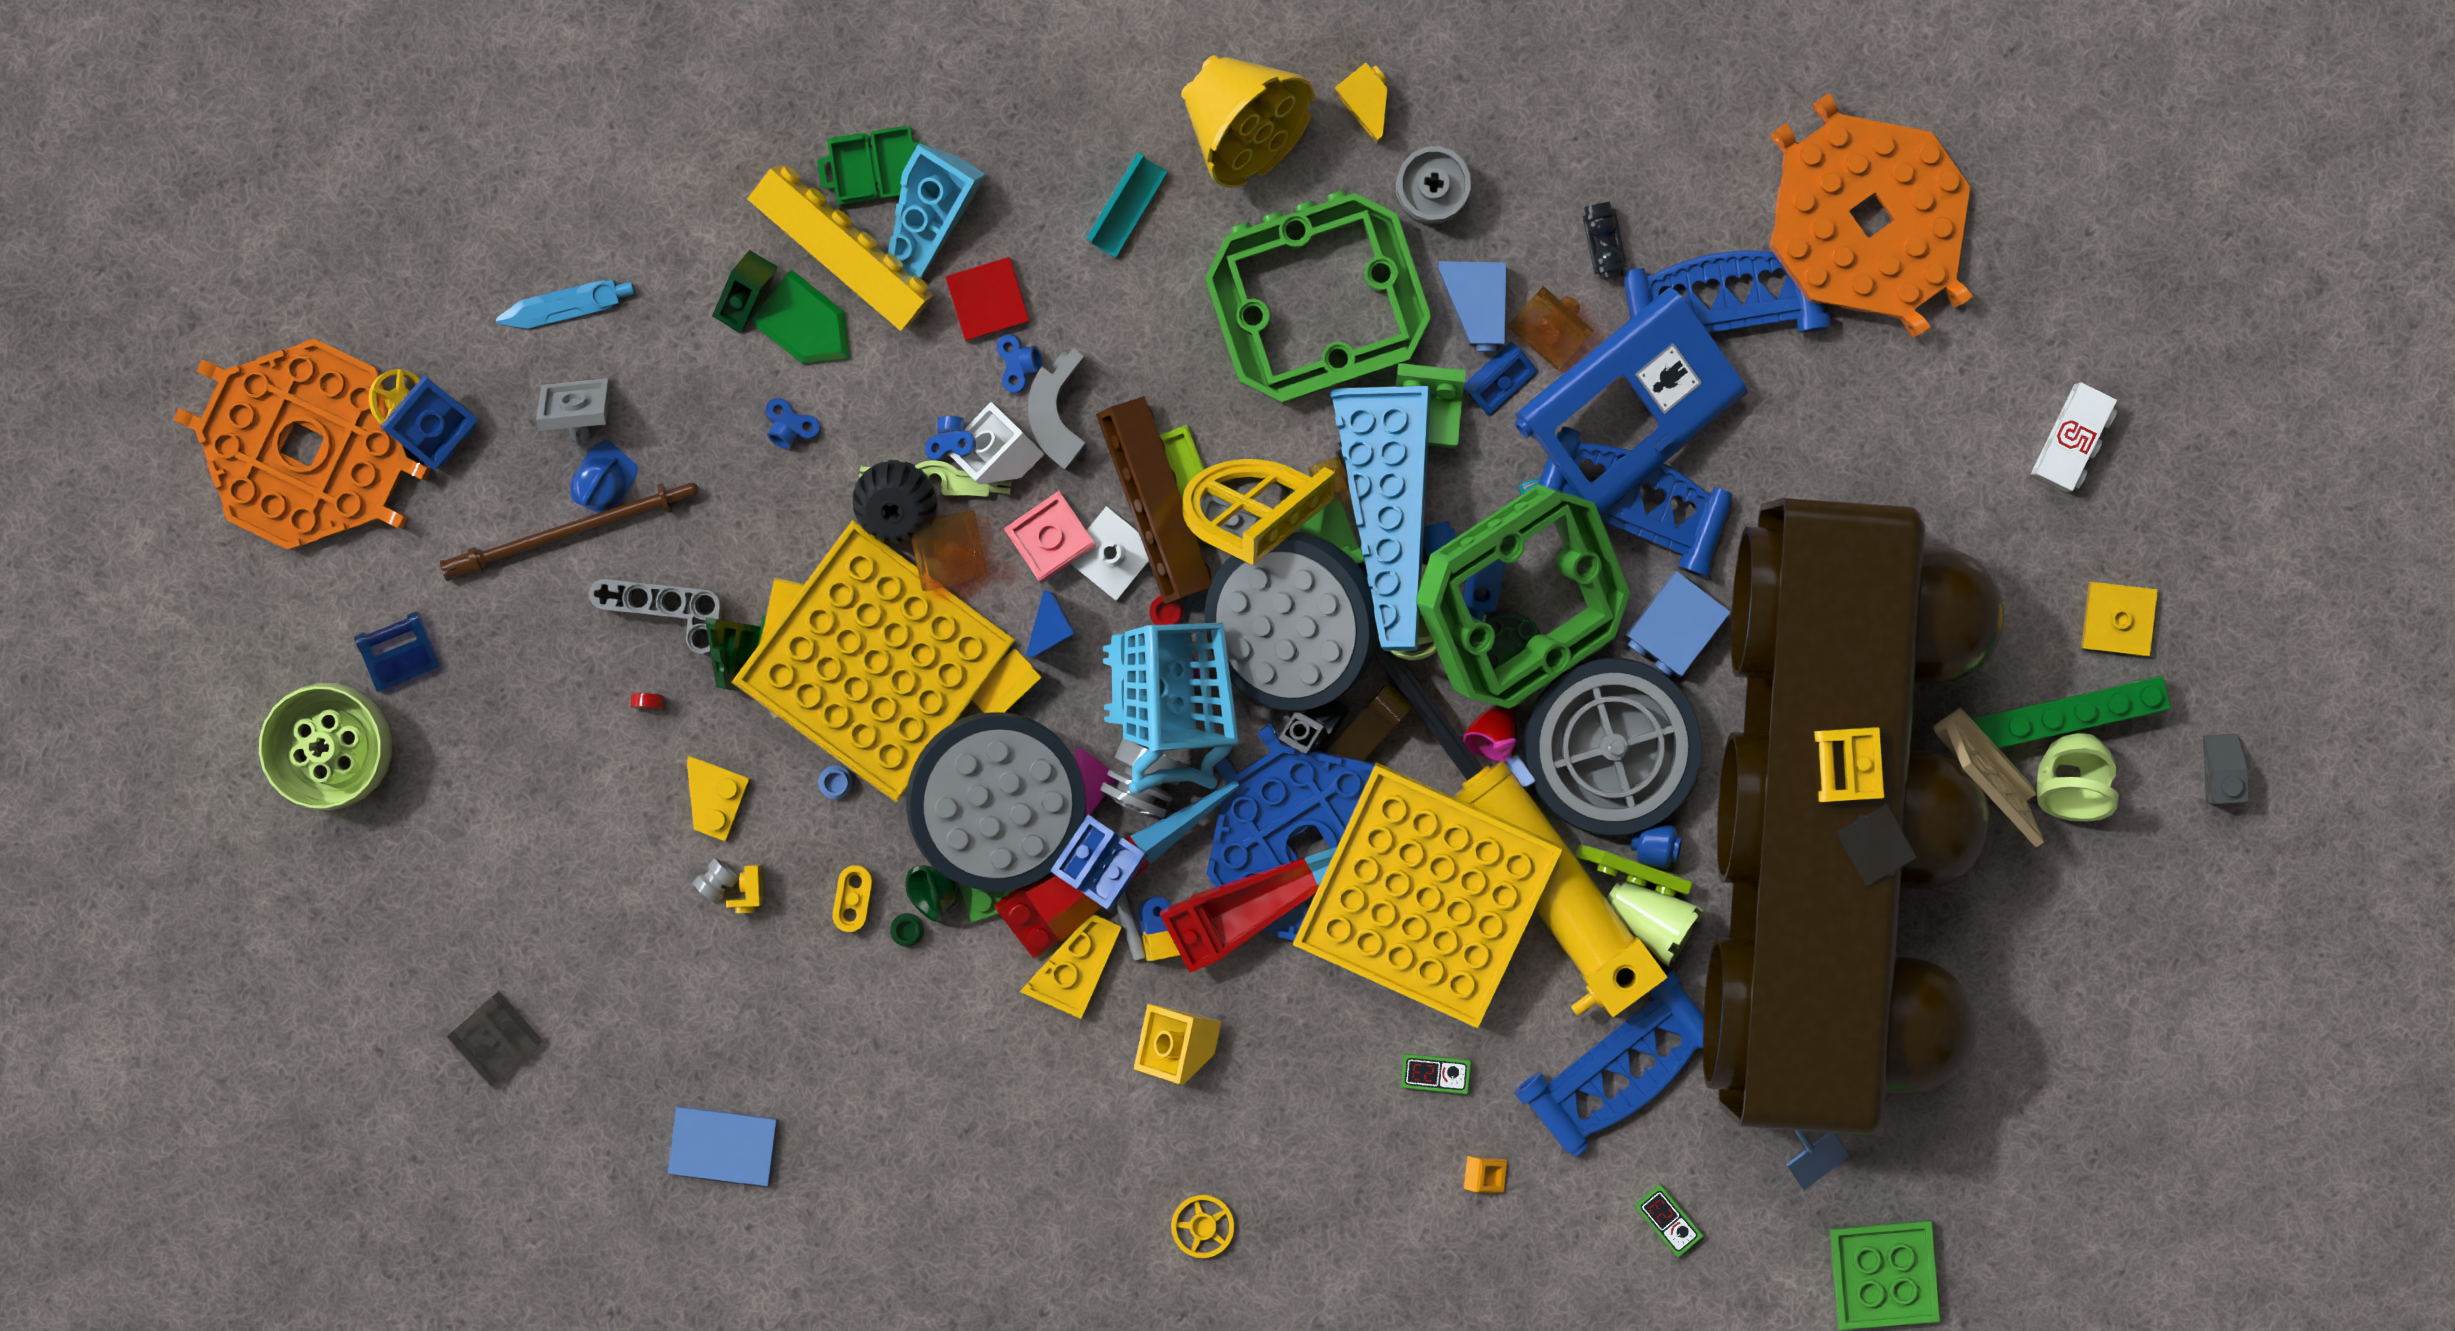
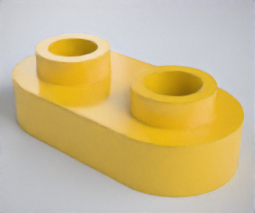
M851 865L845 868L838 878L832 917L834 924L844 932L857 931L865 924L867 919L873 878L870 871L864 866ZM853 875H858L862 879V885L859 888H854L850 884V878ZM848 908L856 911L857 916L853 921H848L844 916V912Z

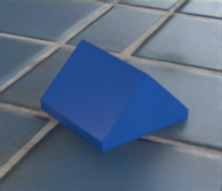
M1043 591L1026 656L1036 657L1076 634L1053 592Z

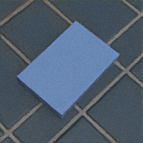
M677 1106L668 1174L768 1187L777 1119Z

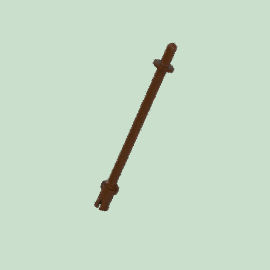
M661 483L658 484V494L485 551L476 549V547L470 548L468 553L447 560H441L440 567L442 571L447 570L443 574L446 581L472 572L479 574L484 572V568H486L488 563L663 506L667 513L672 512L671 503L692 497L698 493L699 489L695 483H688L666 491L664 484Z

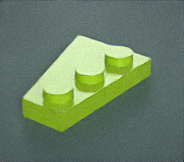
M1579 844L1575 854L1577 858L1597 864V871L1614 877L1617 876L1618 872L1628 875L1626 881L1645 887L1647 882L1657 885L1656 892L1674 897L1676 892L1688 895L1692 885L1691 881L1596 848Z

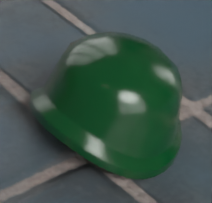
M919 865L909 870L905 882L909 900L927 918L935 922L940 921L942 915L955 905L957 899L956 882L941 874L933 866Z

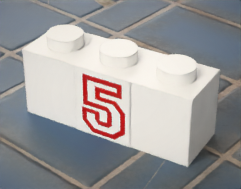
M2081 382L2074 384L2030 475L2064 492H2071L2074 487L2079 489L2087 475V470L2084 467L2089 457L2094 458L2101 447L2102 440L2098 438L2103 428H2109L2117 414V410L2114 409L2117 400Z

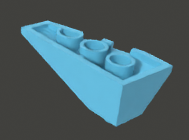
M923 144L917 145L902 172L900 198L895 210V226L888 249L889 254H892L902 262V269L909 275H914L921 279L971 203L986 176L985 173L960 157Z

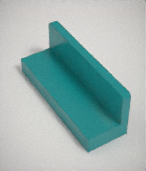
M1138 151L1086 237L1087 242L1116 259L1168 174V171L1145 158L1144 154Z

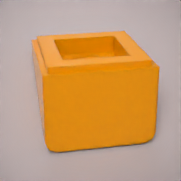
M1467 1156L1464 1189L1476 1193H1504L1507 1160Z

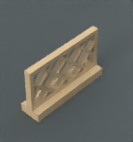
M1961 707L1933 726L1936 735L1957 756L1965 772L2035 847L2044 843L2027 803V800L2036 795L2031 783Z

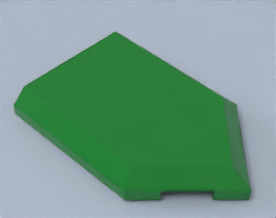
M790 270L755 313L750 323L802 364L850 359L845 312L793 270Z

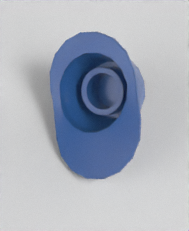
M604 440L596 444L587 453L573 476L570 485L573 502L597 513L617 507L634 482L638 472V465L610 440Z

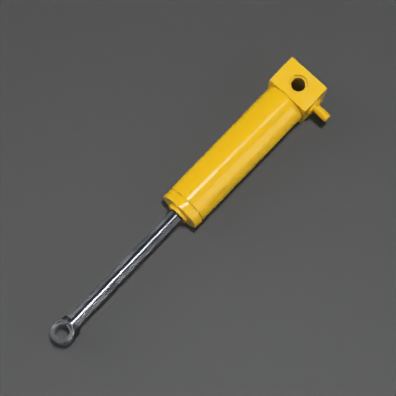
M1378 639L1374 656L1405 698L1413 705V709L1466 779L1461 784L1463 788L1453 797L1563 846V850L1534 910L1581 972L1579 975L1587 984L1585 988L1589 993L1571 1006L1575 1014L1581 1016L1598 1004L1601 1009L1604 1007L1608 1014L1615 1017L1668 977L1641 940L1632 935L1529 793L1522 787L1513 772H1511L1506 762L1502 760L1492 767L1487 765L1482 768L1403 659L1395 656L1390 651H1384L1381 648L1380 639ZM1623 968H1629V979L1625 983H1617L1616 975L1618 971Z

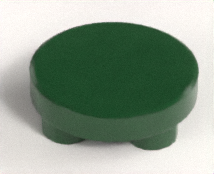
M1504 612L1492 616L1485 622L1491 625L1495 633L1494 643L1486 653L1493 670L1525 650L1528 641L1532 637L1541 635L1536 624L1528 617L1519 613Z

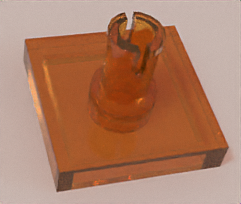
M1544 286L1507 326L1557 371L1594 331L1577 316V313L1580 311V305L1574 298L1565 296L1560 301Z
M965 510L934 518L928 523L920 524L919 526L922 529L915 532V534L912 533V544L922 591H930L988 576L975 510Z

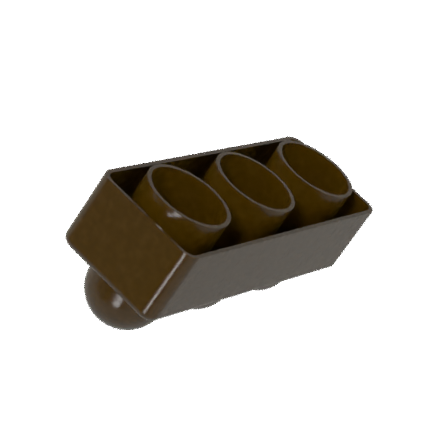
M1781 498L1762 503L1759 510L1758 527H1745L1741 536L1732 595L1731 662L1734 676L1747 678L1743 733L1731 732L1727 739L1721 769L1717 811V866L1719 879L1722 883H1733L1729 938L1717 937L1711 949L1705 987L1702 1048L1703 1071L1707 1088L1719 1089L1718 1101L1720 1109L1742 1127L1858 1135L1873 1134L1879 1129L1884 1119L1886 1094L1915 1095L1941 1087L1962 1069L1974 1044L1976 1033L1975 1014L1972 1003L1963 986L1953 975L1937 964L1918 958L1896 957L1900 888L1930 889L1944 886L1957 880L1978 861L1986 846L1990 829V812L1986 796L1980 786L1965 772L1960 764L1935 753L1910 751L1915 683L1941 684L1956 681L1979 669L1990 658L2000 641L2004 626V604L1996 581L1990 572L1976 559L1951 548L1924 546V519L1921 513L1913 507ZM1879 727L1884 798L1819 802L1818 791H1822L1819 742H1815L1814 731ZM1843 740L1833 741L1836 790L1846 789Z

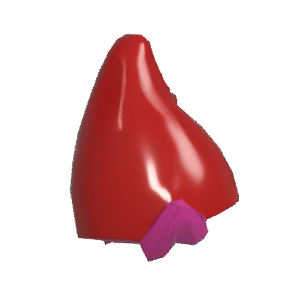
M1494 705L1480 714L1470 724L1464 735L1460 738L1473 756L1476 752L1495 762L1504 760L1506 763L1509 759H1512L1517 743L1515 721L1517 706L1505 708Z

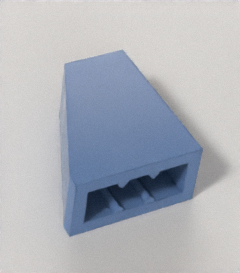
M1438 261V275L1468 345H1476V351L1496 352L1497 346L1505 344L1506 263Z

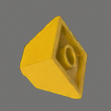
M1147 1004L1134 1070L1184 1085L1215 1054L1222 1021L1199 1014Z

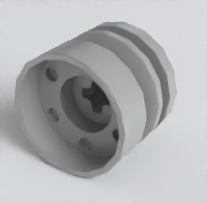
M1122 739L1115 758L1127 767L1124 772L1109 769L1107 775L1119 780L1120 783L1117 787L1103 782L1100 790L1107 793L1116 803L1143 815H1156L1164 818L1167 809L1154 803L1156 797L1171 802L1173 797L1161 789L1163 783L1139 794H1132L1129 790V784L1132 782V766L1140 756L1149 750V747ZM1162 754L1158 761L1144 771V776L1159 769L1186 768L1187 765L1168 755ZM1168 782L1167 784L1179 785V782Z

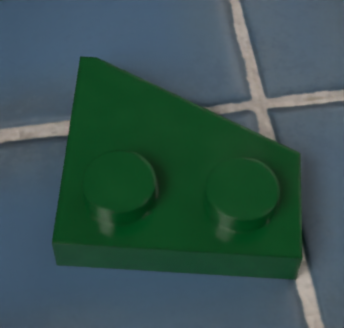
M706 617V628L716 687L744 692L731 682L756 650L760 626Z

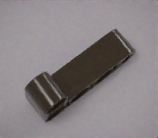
M1386 683L1325 753L1364 761L1389 731L1403 719L1413 705L1391 685Z

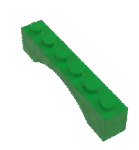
M2151 676L2078 695L1970 718L1998 748L2171 708L2164 677Z

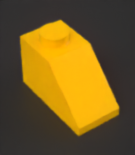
M1364 63L1337 85L1334 93L1377 144L1382 140L1387 98V87L1384 84L1388 80L1376 65L1371 68L1367 63Z

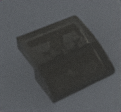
M500 991L494 994L446 1037L490 1088L543 1042L540 1036Z

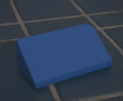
M1509 342L1465 383L1464 390L1489 416L1538 370L1518 346Z

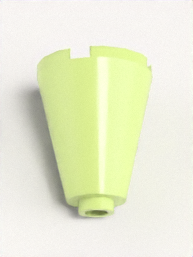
M1625 881L1622 886L1616 883L1607 897V901L1611 903L1610 905L1627 928L1668 967L1671 961L1677 958L1692 935L1693 923L1695 921L1699 923L1704 913V909L1699 906Z

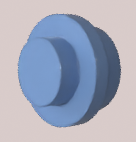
M834 765L827 767L819 776V788L826 797L840 799L846 796L852 788L851 774L842 766Z

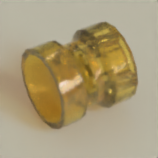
M1339 456L1308 468L1311 477L1324 467L1334 471L1335 494L1349 488L1348 478L1343 476L1340 470L1342 463Z

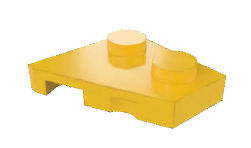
M688 756L687 768L694 830L727 841L750 778L693 756Z

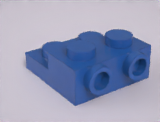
M424 375L380 427L435 471L439 465L443 466L451 459L454 454L453 448L461 439L464 441L470 437L476 428L475 423L478 418Z

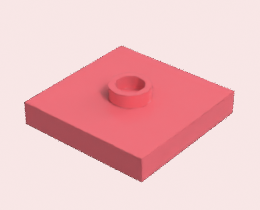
M1060 491L1004 528L1041 584L1097 547Z

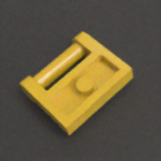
M1879 727L1814 731L1815 742H1819L1822 791H1818L1819 802L1884 798ZM1843 740L1846 789L1836 790L1833 741Z

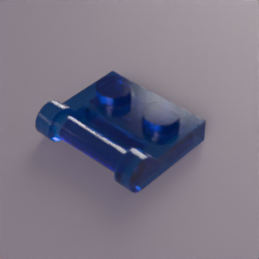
M418 611L407 614V618L367 635L363 632L354 636L356 646L363 657L376 692L441 667ZM412 630L415 633L416 640L375 656L372 649L373 646Z

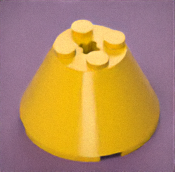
M1213 55L1204 62L1202 71L1192 82L1183 88L1181 97L1185 100L1191 123L1212 179L1220 186L1226 188L1244 186L1247 184L1245 179L1256 173L1262 177L1292 150L1305 131L1312 116L1308 112L1310 100L1312 102L1315 101V92L1307 79L1299 74L1230 57L1219 58L1217 55Z

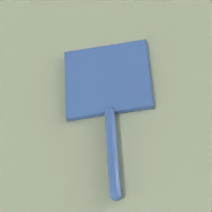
M1794 1130L1806 1150L1786 1165L1802 1189L1805 1190L1847 1159L1849 1155L1835 1133H1827L1812 1145L1803 1131Z

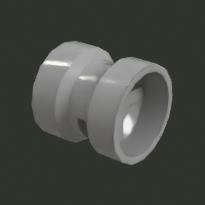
M715 857L708 864L709 871L699 875L692 883L706 898L718 904L724 898L726 887H733L739 881V877L726 864Z

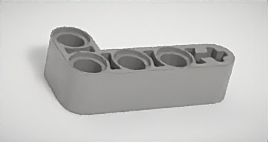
M608 579L594 582L589 590L591 603L599 609L687 618L686 643L688 647L695 653H711L710 646L700 648L696 644L695 636L699 630H707L706 617L722 620L723 600L716 592ZM606 585H608V591L623 593L624 606H620L622 599L610 598L604 604V598L599 597V590H605ZM641 588L646 591L648 601L645 606L638 608L632 602V595L635 590ZM672 592H676L681 597V606L676 611H670L665 605L667 595ZM704 596H710L715 602L713 612L708 615L703 614L699 610V601Z

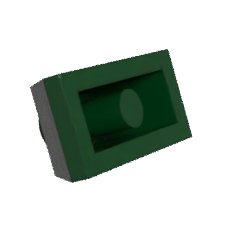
M749 250L731 271L712 317L741 334L769 289L778 267Z

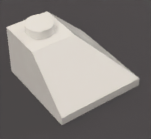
M992 402L964 429V431L972 433L976 438V447L973 453L967 457L959 456L954 452L949 453L979 485L1022 478L1044 455ZM966 440L962 442V448L966 446Z

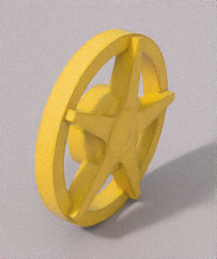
M394 369L384 372L375 379L369 392V405L374 418L380 425L384 423L410 392L405 388L404 377L416 385L420 381L416 375L406 370ZM397 375L396 388L389 391L379 388L384 379ZM377 394L385 398V405L389 410L385 418L378 409Z
M1200 1194L1187 1198L1177 1207L1172 1217L1171 1230L1176 1244L1183 1252L1196 1258H1209L1221 1253L1229 1245L1234 1233V1220L1230 1209L1223 1201L1211 1195ZM1198 1200L1214 1202L1223 1210L1211 1216L1208 1213L1202 1212ZM1194 1202L1196 1214L1189 1222H1177L1183 1208ZM1226 1214L1229 1221V1231L1224 1241L1215 1231L1216 1221ZM1176 1227L1190 1229L1194 1237L1191 1249L1181 1242ZM1213 1238L1221 1244L1218 1248L1209 1252H1196L1201 1240Z

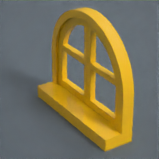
M1238 459L1218 463L1199 472L1187 484L1183 494V517L1189 529L1197 537L1254 565L1334 500L1335 472L1324 467L1313 477H1310L1286 465L1260 459ZM1234 478H1264L1263 481L1245 495L1220 484L1223 481ZM1275 482L1295 490L1273 509L1254 500ZM1206 492L1233 504L1211 522L1205 517L1200 507L1201 499ZM1241 509L1261 518L1243 533V539L1219 528Z

